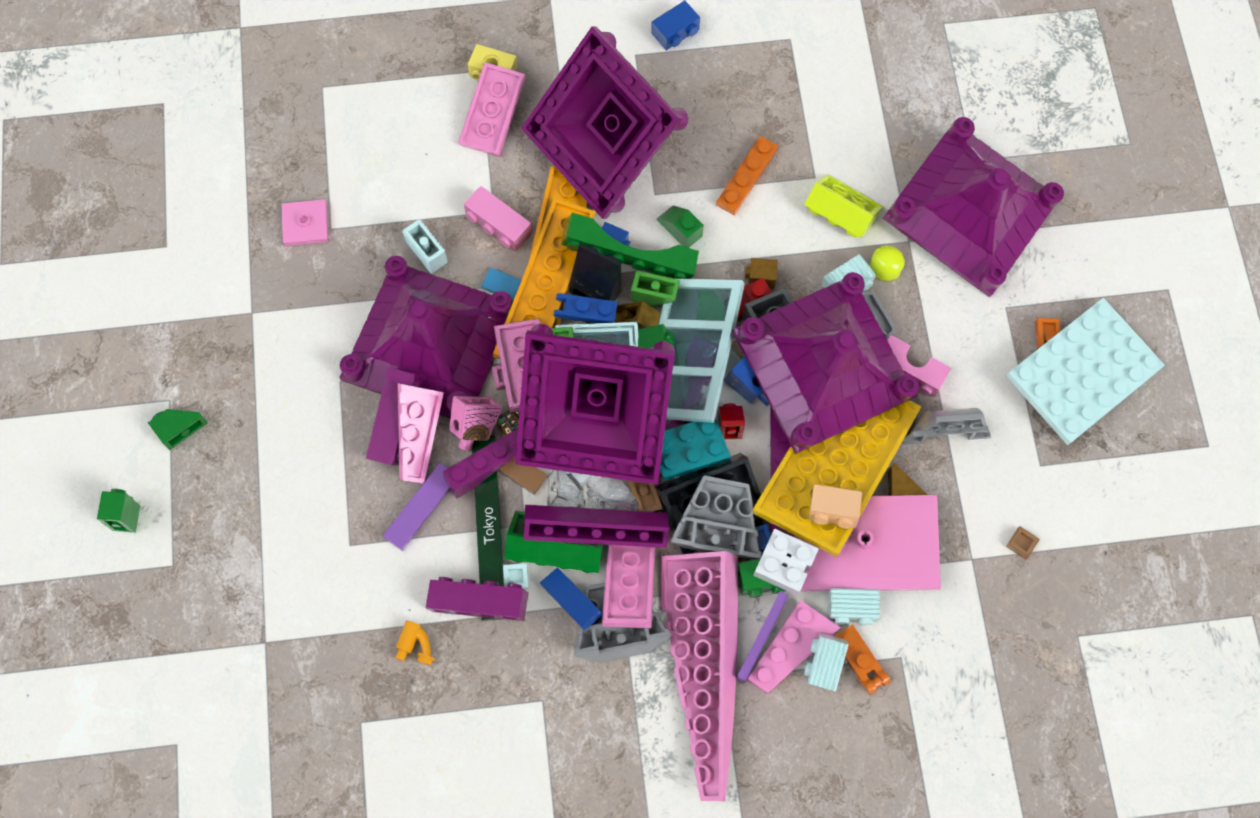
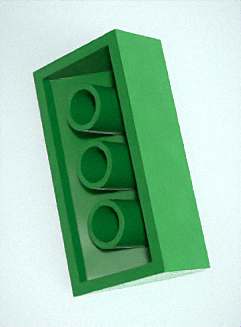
M514 512L506 535L504 559L514 562L535 563L539 566L548 565L561 569L581 570L585 573H599L604 550L603 544L523 540L524 512Z

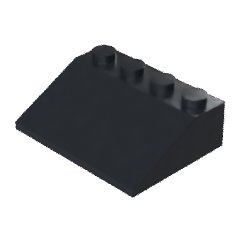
M738 453L731 456L729 461L690 472L655 486L663 510L667 513L673 533L704 475L749 484L754 508L761 494L747 456ZM753 514L755 527L768 523L765 519ZM679 546L682 554H692L694 552H697V550L686 549Z

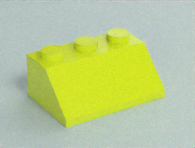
M829 174L815 183L804 204L811 213L818 216L822 215L828 219L827 221L830 224L846 229V232L855 238H861L867 233L884 207Z

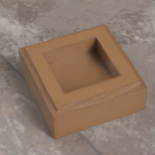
M1019 526L1006 547L1026 560L1040 539Z

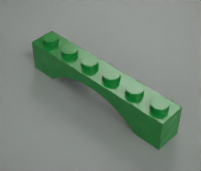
M573 212L566 221L561 245L566 246L572 251H578L580 243L585 246L590 245L595 247L599 253L606 256L611 255L617 258L621 264L630 265L635 270H647L655 275L667 276L673 279H691L695 275L699 254L698 250L681 245L658 251L632 248L609 236L593 218Z

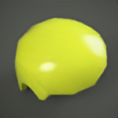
M885 245L874 251L869 266L876 274L875 277L880 280L891 281L900 276L904 268L905 259L899 249L894 246Z

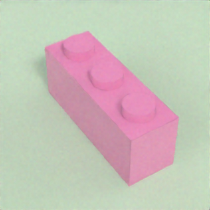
M482 186L464 203L465 216L472 223L477 222L488 235L496 236L499 242L506 248L510 247L517 251L533 233L531 222Z

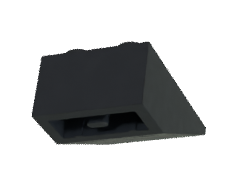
M580 243L569 282L570 294L616 301L621 292V263L611 255L606 256L599 253L593 246H585Z

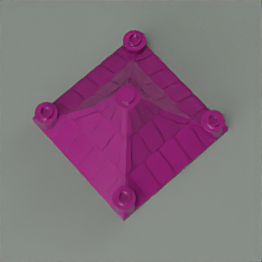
M591 26L521 129L602 219H607L611 213L623 210L625 206L624 194L672 131L683 130L687 126L689 118L683 108H672L616 49V38L611 32H601L597 26Z
M960 117L952 123L882 219L990 298L1006 280L1007 273L1054 206L1063 199L1064 190L1056 182L1047 183L1045 186L1036 182L1035 179L1021 171L1020 168L1006 160L1005 157L991 149L983 141L973 135L975 125L971 119Z
M392 256L385 262L387 275L354 345L351 354L344 356L340 361V370L342 372L339 378L343 382L382 394L388 368L420 375L421 388L444 392L439 415L451 419L454 396L479 397L495 359L493 352L497 342L494 326L505 324L513 301L511 296L505 291H497L490 295L424 271H419L409 267L403 257Z
M848 273L841 281L759 318H747L742 325L732 330L795 454L918 396L919 382L914 376L903 372L900 363L862 294L865 282L858 273Z
M537 324L531 330H527L515 464L658 485L675 358V348L673 345L666 341H659L651 349L556 336L552 329L545 324Z

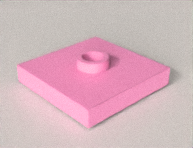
M325 199L282 203L284 246L329 242L327 202Z

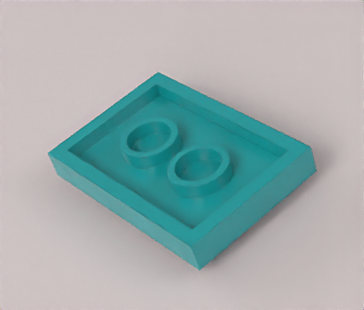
M716 416L714 423L691 422L665 430L660 466L663 481L731 459Z

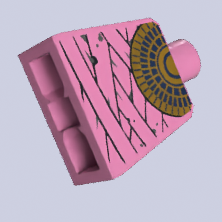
M454 396L449 428L460 439L458 447L465 451H471L474 440H488L501 413L502 406L492 398Z

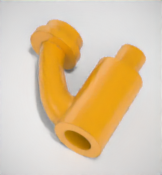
M406 620L395 647L398 649L395 659L404 662L407 653L411 654L418 639L422 653L418 652L417 661L431 666V663L435 661V658L431 657L428 636L424 629L421 628V625Z

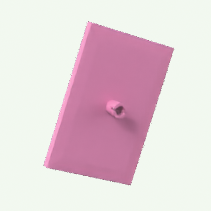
M937 495L872 496L838 558L818 548L809 571L805 570L807 577L800 591H829L830 588L879 589V591L941 590ZM795 536L796 539H799V540H801V541H803V542H805V543H807V544H810V543H808V542L802 540L801 538ZM867 538L870 541L865 544L862 540Z

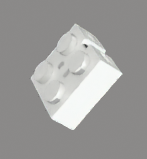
M774 529L753 576L798 596L807 577L805 570L809 571L818 548Z

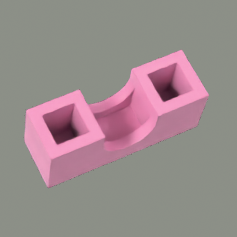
M890 335L887 341L903 372L914 376L918 380L920 393L935 397L951 367L933 357L923 367L912 366L906 357L911 345Z

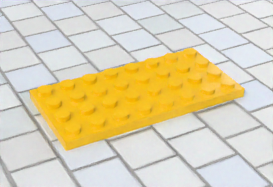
M909 400L798 454H795L792 447H790L752 512L838 558L854 527L845 529L836 524L827 523L821 525L808 520L814 484L862 492L860 519L922 406Z

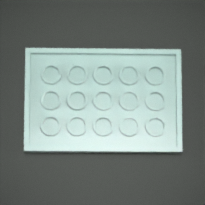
M1102 298L1012 369L1006 377L1068 446L1164 367L1165 364L1113 307Z

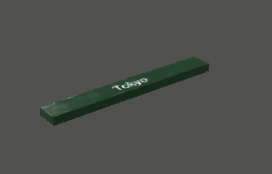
M495 435L490 436L486 441L474 440L472 454L495 442ZM496 471L474 488L480 584H484V581H493L499 583V586H504L498 471ZM482 617V621L502 620Z

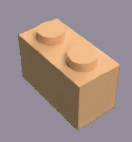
M814 484L808 520L821 525L829 523L836 524L845 529L856 528L860 516L862 492Z

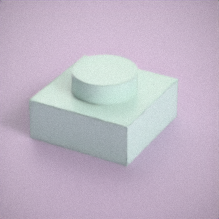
M527 563L503 565L504 586L507 587L508 583H516L522 585L523 589H529Z

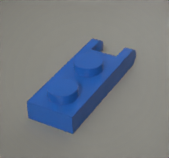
M561 293L556 294V300L564 302L563 310H554L553 316L556 318L590 323H615L616 301Z

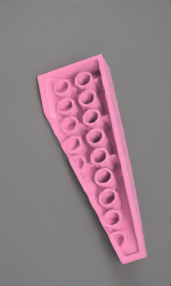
M727 551L662 556L661 607L663 612L667 611L668 622L665 623V627L671 634L672 646L669 647L671 656H674L676 667L674 671L681 706L685 710V726L690 734L691 745L689 746L691 755H694L696 767L694 771L700 800L725 801L736 692L738 556Z

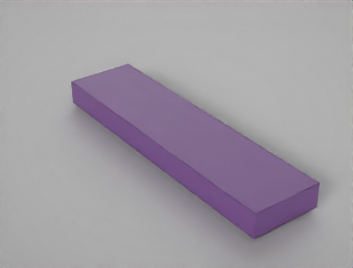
M441 462L383 534L384 539L401 551H403L450 490L443 476V471L448 469V467Z
M780 591L736 678V681L742 684L746 682L788 598V595Z

